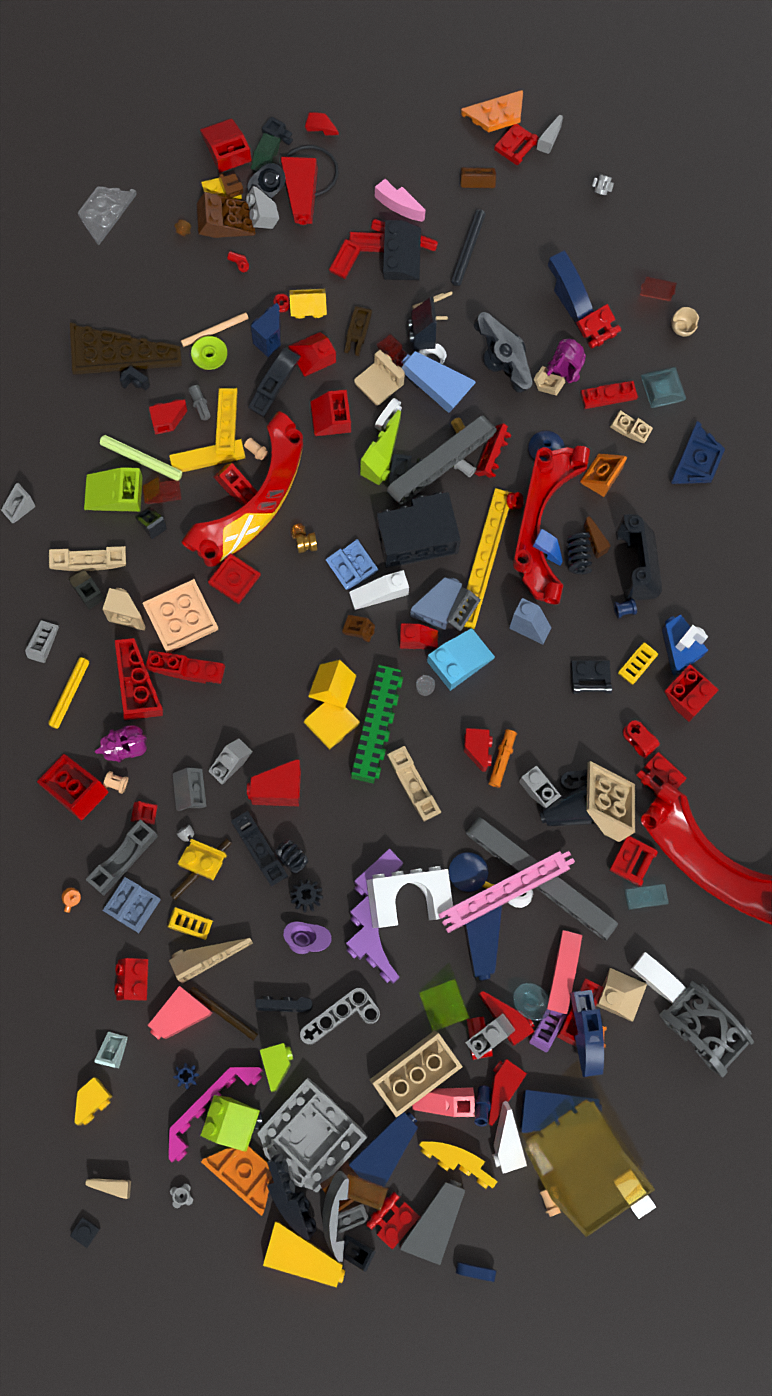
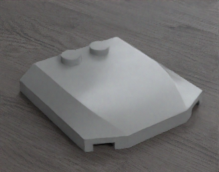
M309 1078L301 1084L258 1132L265 1156L270 1160L274 1155L282 1153L284 1160L288 1163V1172L294 1184L315 1192L322 1188L320 1183L334 1175L368 1137L362 1128Z

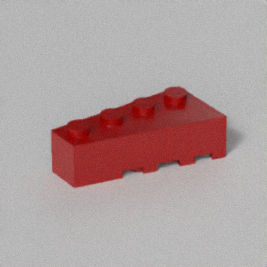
M135 639L115 640L124 720L163 716L162 706L143 663Z

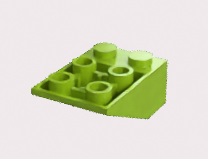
M117 468L88 474L86 478L84 510L140 511L143 479L140 468Z

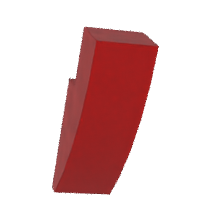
M585 978L579 991L592 990L596 1006L604 987ZM571 1005L557 1037L576 1046L575 1035H578L573 1005Z

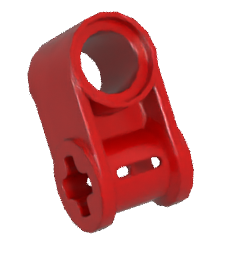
M631 721L623 729L624 738L644 758L660 745L658 739L639 721ZM633 728L636 730L634 734L631 732Z

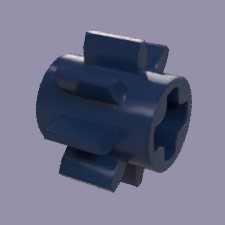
M184 1063L183 1069L176 1068L179 1073L173 1076V1078L180 1081L177 1085L178 1087L185 1084V1088L189 1089V1084L197 1085L194 1080L200 1074L194 1073L195 1065L189 1069L188 1064ZM186 1070L192 1074V1077L188 1078V1082L182 1079V1075L185 1074Z

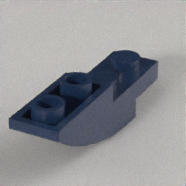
M592 990L570 993L578 1035H575L582 1076L602 1075L604 1068V1037L600 1009L595 1008Z

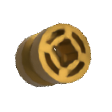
M315 532L309 533L307 536L302 534L296 535L299 553H304L308 549L310 551H317Z

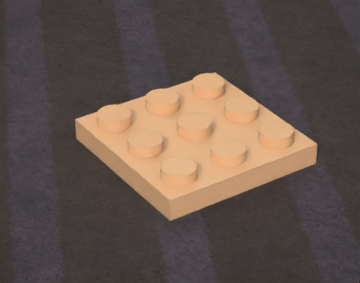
M194 579L143 602V606L166 653H170L219 630Z

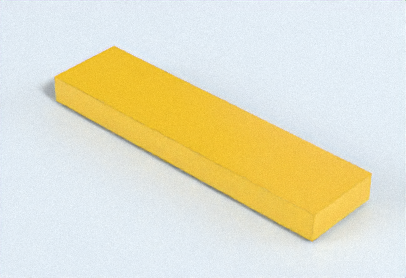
M219 388L216 454H234L237 388Z
M241 439L235 440L234 454H216L215 445L169 455L172 467L182 472L245 459Z

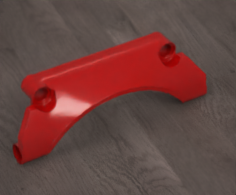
M576 446L574 449L566 447L554 451L543 447L537 451L513 567L516 571L524 573L522 581L534 598L549 604L560 603L563 584L551 571L543 552L534 548L533 544L540 532L542 513L551 496L564 483L587 469L590 449L585 446ZM540 457H545L547 461L541 460ZM523 558L527 563H520L518 559Z

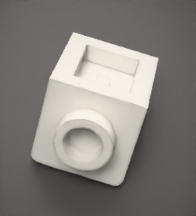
M692 625L675 647L680 651L685 647L689 649L695 640L703 644L708 636L703 629Z

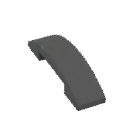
M338 1171L328 1188L323 1207L325 1240L329 1250L338 1262H343L344 1240L337 1233L339 1200H347L349 1178L342 1171Z

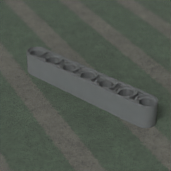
M485 416L478 417L390 484L387 492L399 505L406 503L495 434L496 427Z

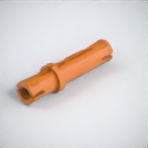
M505 730L502 743L498 746L499 753L490 781L488 782L493 787L500 788L510 754L513 753L512 747L517 732L513 730Z

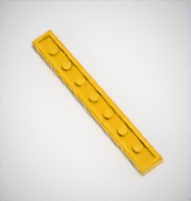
M495 488L466 588L479 597L481 601L464 627L475 629L509 509L506 502L507 495L511 492Z

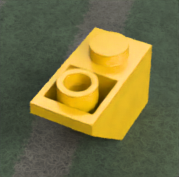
M93 1077L77 1092L75 1123L77 1125H87L94 1118L93 1114L98 1109L102 1111L111 1103L109 1099L113 1096L96 1077Z

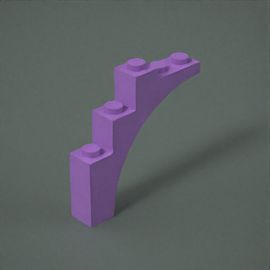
M389 849L355 880V890L362 897L365 895L366 898L350 912L352 915L350 919L357 927L362 926L363 928L346 943L348 947L346 951L354 959L358 957L359 960L367 955L366 961L373 968L376 966L381 971L379 975L387 983L390 981L394 984L399 979V976L389 964L382 949L378 928H373L366 881L373 879L372 875L385 874V877H391L392 872H398L403 866V862Z

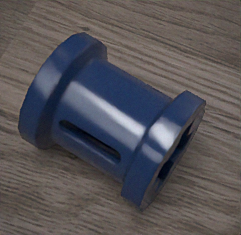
M630 598L626 602H614L616 617L619 619L627 614L636 615L637 607L635 600Z

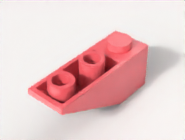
M434 1088L413 1104L412 1110L451 1117H475L473 1088Z

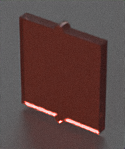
M646 277L641 285L640 295L671 301L672 296L676 292L677 283Z

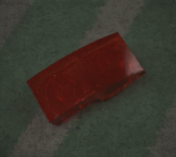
M390 334L380 341L377 347L384 354H388L396 366L402 368L404 364L401 362L408 354L402 349V344Z

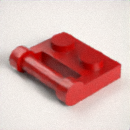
M514 124L495 145L494 150L512 163L519 165L527 152L534 145L538 144L539 137L536 134H531L520 125ZM525 140L528 141L518 153L514 154Z
M628 836L625 838L609 871L641 887L644 882L643 878L653 858H656L658 851ZM643 851L646 853V856L635 876L631 872Z

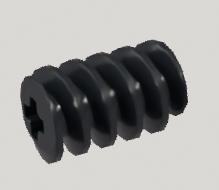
M576 533L567 538L568 564L570 565L569 571L571 573L583 575L592 572L591 568H587L592 565V562L586 561L592 558L590 554H586L591 551L590 547H586L591 542L585 540L590 537L589 533Z

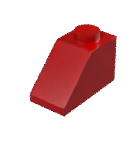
M401 624L400 649L438 648V630L421 624Z

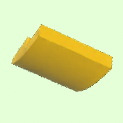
M326 702L304 720V723L329 750L343 740L344 736L360 723L346 707L343 708Z

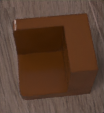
M223 174L219 175V181L225 197L233 198L243 194L242 183L238 181L236 174L226 177Z

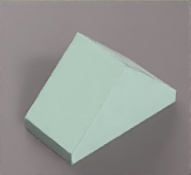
M108 1032L95 1058V1063L119 1068L128 1037Z

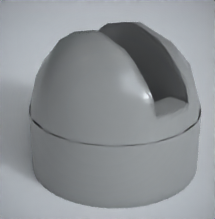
M188 824L180 829L177 835L182 841L186 842L189 841L188 836L193 838L194 831Z

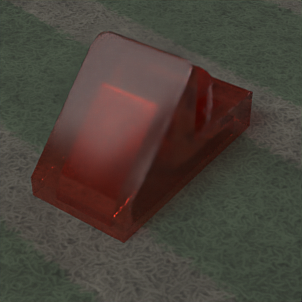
M156 477L143 485L145 504L182 500L179 480L160 482L159 477Z

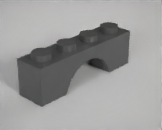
M140 819L127 833L124 842L118 850L104 863L99 864L86 878V881L104 896L158 837L157 834Z

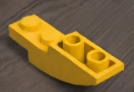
M421 1141L419 1143V1146L422 1147L420 1152L429 1158L432 1155L439 1160L437 1164L446 1171L449 1168L454 1170L459 1164L461 1165L459 1170L467 1176H470L472 1173L478 1178L476 1182L485 1189L488 1186L494 1188L498 1182L480 1169L485 1161L464 1149L433 1141Z

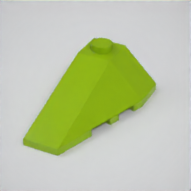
M397 410L387 423L386 432L381 431L379 433L377 441L372 442L361 459V476L378 485L383 480L386 481L390 474V463L401 420L400 410Z

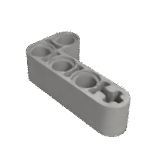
M356 988L303 1027L300 1032L301 1040L307 1045L316 1043L355 1012L359 1014L365 1023L374 1024L379 1019L380 1011L364 989ZM355 993H362L364 995L362 1003H355L353 1001ZM339 1005L347 1006L348 1013L346 1015L340 1016L337 1014L336 1009ZM366 1010H375L376 1018L368 1020L365 1017ZM328 1017L331 1019L332 1024L329 1028L321 1027L320 1021L322 1018ZM317 1023L319 1030L323 1033L319 1035L317 1031L313 1034V1040L309 1038L305 1040V1031L309 1030L312 1032L316 1029L313 1025Z

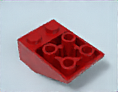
M233 119L200 129L219 173L251 162L250 147L244 134Z

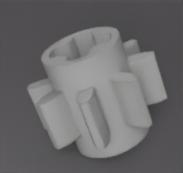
M599 174L598 178L595 177L592 184L595 187L594 192L602 195H607L608 191L611 192L614 183L611 182L612 177Z

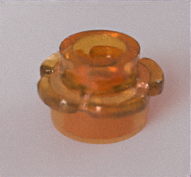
M179 220L174 225L176 232L182 236L191 233V225L184 220Z

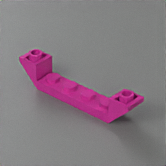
M230 1067L170 1127L169 1160L171 1162L175 1160L179 1162L188 1153L186 1149L189 1146L178 1133L181 1132L183 1134L190 1128L191 1124L189 1122L194 1117L198 1119L206 1111L204 1107L209 1102H212L214 1095L221 1096L219 1092L224 1087L228 1089L236 1081L234 1078L236 1075L246 1085L249 1086L251 1083L255 1085L263 1077L261 1075L263 1070L260 1067Z

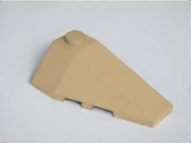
M250 938L186 950L185 952L180 950L172 955L173 958L169 962L177 979L184 983L248 947L253 942Z

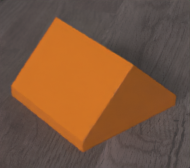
M598 454L580 481L581 484L605 497L623 469L627 457Z

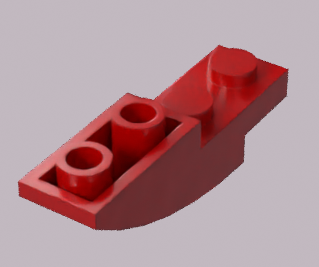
M149 651L145 666L146 670L199 683L212 682L221 684L225 670L223 663L190 659L184 655Z

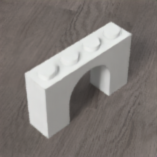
M437 866L430 867L429 872H422V869L410 870L411 874L404 875L403 871L392 872L391 877H385V874L372 875L373 879L366 881L373 928L398 925L395 899L399 889L406 883L415 884L424 892L429 920L440 919L438 916L440 913L453 907L448 869L441 870V867Z

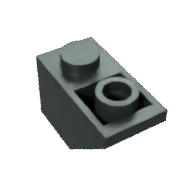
M85 570L68 579L88 610L105 600L101 591Z

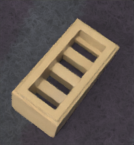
M93 1178L86 1180L88 1187L123 1199L130 1198V1180Z

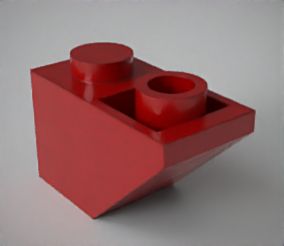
M176 399L165 404L157 403L149 407L155 435L174 431L187 412L185 399Z
M466 728L464 752L482 772H486L488 766H491L492 755H488V748H492L493 737L489 736V730Z

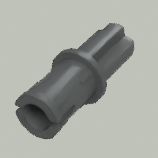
M199 385L191 386L189 392L193 399V406L197 409L200 419L206 421L211 417L206 405L207 400L203 397Z

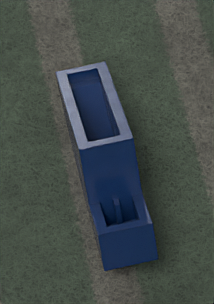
M564 250L549 258L548 267L557 279L554 292L577 325V321L594 311L583 282Z

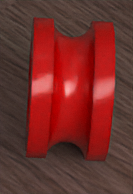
M278 294L275 296L274 305L276 303L279 304L280 312H286L290 308V300L287 295ZM280 301H284V305L281 306Z
M520 492L509 493L506 499L507 506L510 509H520L523 506L522 494Z

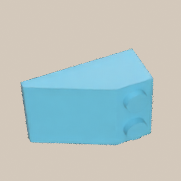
M471 628L430 653L427 662L451 691L492 661L495 656Z

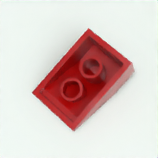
M65 754L37 781L42 788L81 821L109 793L98 779Z

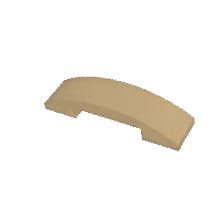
M125 546L106 547V550L93 551L49 550L50 569L96 571L126 566Z
M403 746L387 754L405 792L422 820L426 821L440 814L441 811L422 781L406 747Z

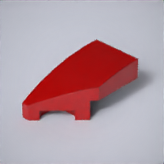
M309 113L305 125L307 131H323L325 136L339 135L338 130L325 113Z

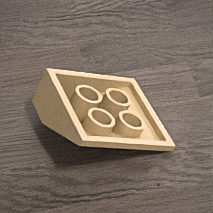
M589 761L587 768V812L604 835L618 842L635 833V784Z

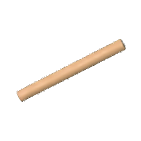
M245 312L181 340V344L183 347L193 344L202 337L211 336L249 319L248 315Z

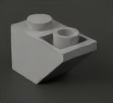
M253 186L246 196V203L249 206L253 227L273 229L279 220L276 203L260 189Z
M237 739L225 746L209 769V772L223 784L245 763L253 751L240 739Z
M537 766L523 775L519 781L527 793L544 808H547L561 797Z
M502 1014L465 1043L476 1058L479 1059L512 1034L515 1029L505 1015Z

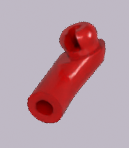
M229 252L228 260L236 262L238 269L241 272H246L249 269L247 258L244 255Z

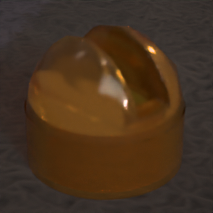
M297 523L292 526L291 536L293 539H296V535L300 534L306 536V529L302 524Z

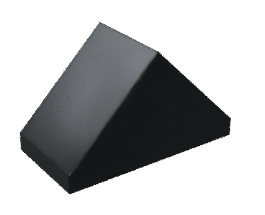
M151 507L135 517L151 539L167 530L164 518Z
M346 1234L343 1258L366 1272L376 1253L375 1249Z

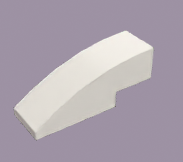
M646 952L639 957L631 968L633 972L646 981L647 985L671 1004L687 990L669 971Z

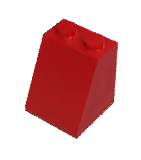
M300 760L291 761L251 777V783H247L248 799H251L252 805L299 806Z

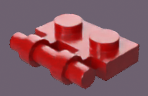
M608 304L576 322L584 338L591 336L592 341L588 343L591 349L601 346L605 340L614 338L621 331L619 325L612 327L610 324L616 319ZM604 328L605 333L599 335L597 331Z
M659 752L645 765V768L650 773L647 775L641 770L637 774L642 780L641 783L650 787L655 792V796L658 795L667 782L678 789L687 779ZM654 776L662 783L661 787L652 780Z
M395 1192L389 1198L386 1197L383 1200L384 1204L377 1212L374 1211L371 1214V1219L366 1223L371 1230L377 1224L382 1227L377 1236L391 1249L398 1244L420 1218L406 1202L399 1208L395 1205L400 1198ZM391 1209L394 1214L386 1223L382 1218Z

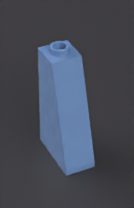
M416 351L411 356L408 354L401 362L404 364L402 369L405 375L448 413L452 411L476 383L474 380Z

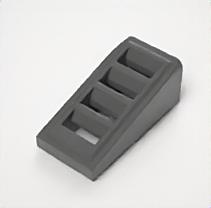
M462 587L450 611L447 622L461 631L481 599L470 590ZM456 617L460 619L458 623L454 620Z

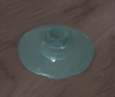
M526 983L520 985L515 990L513 995L514 1005L524 1017L538 1021L546 1018L551 1010L546 1009L549 995L541 987Z

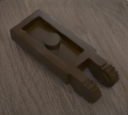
M355 306L347 333L344 353H349L351 342H357L355 355L360 356L373 310Z

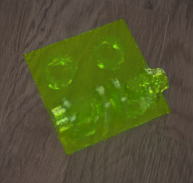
M455 979L419 993L433 1031L469 1018Z

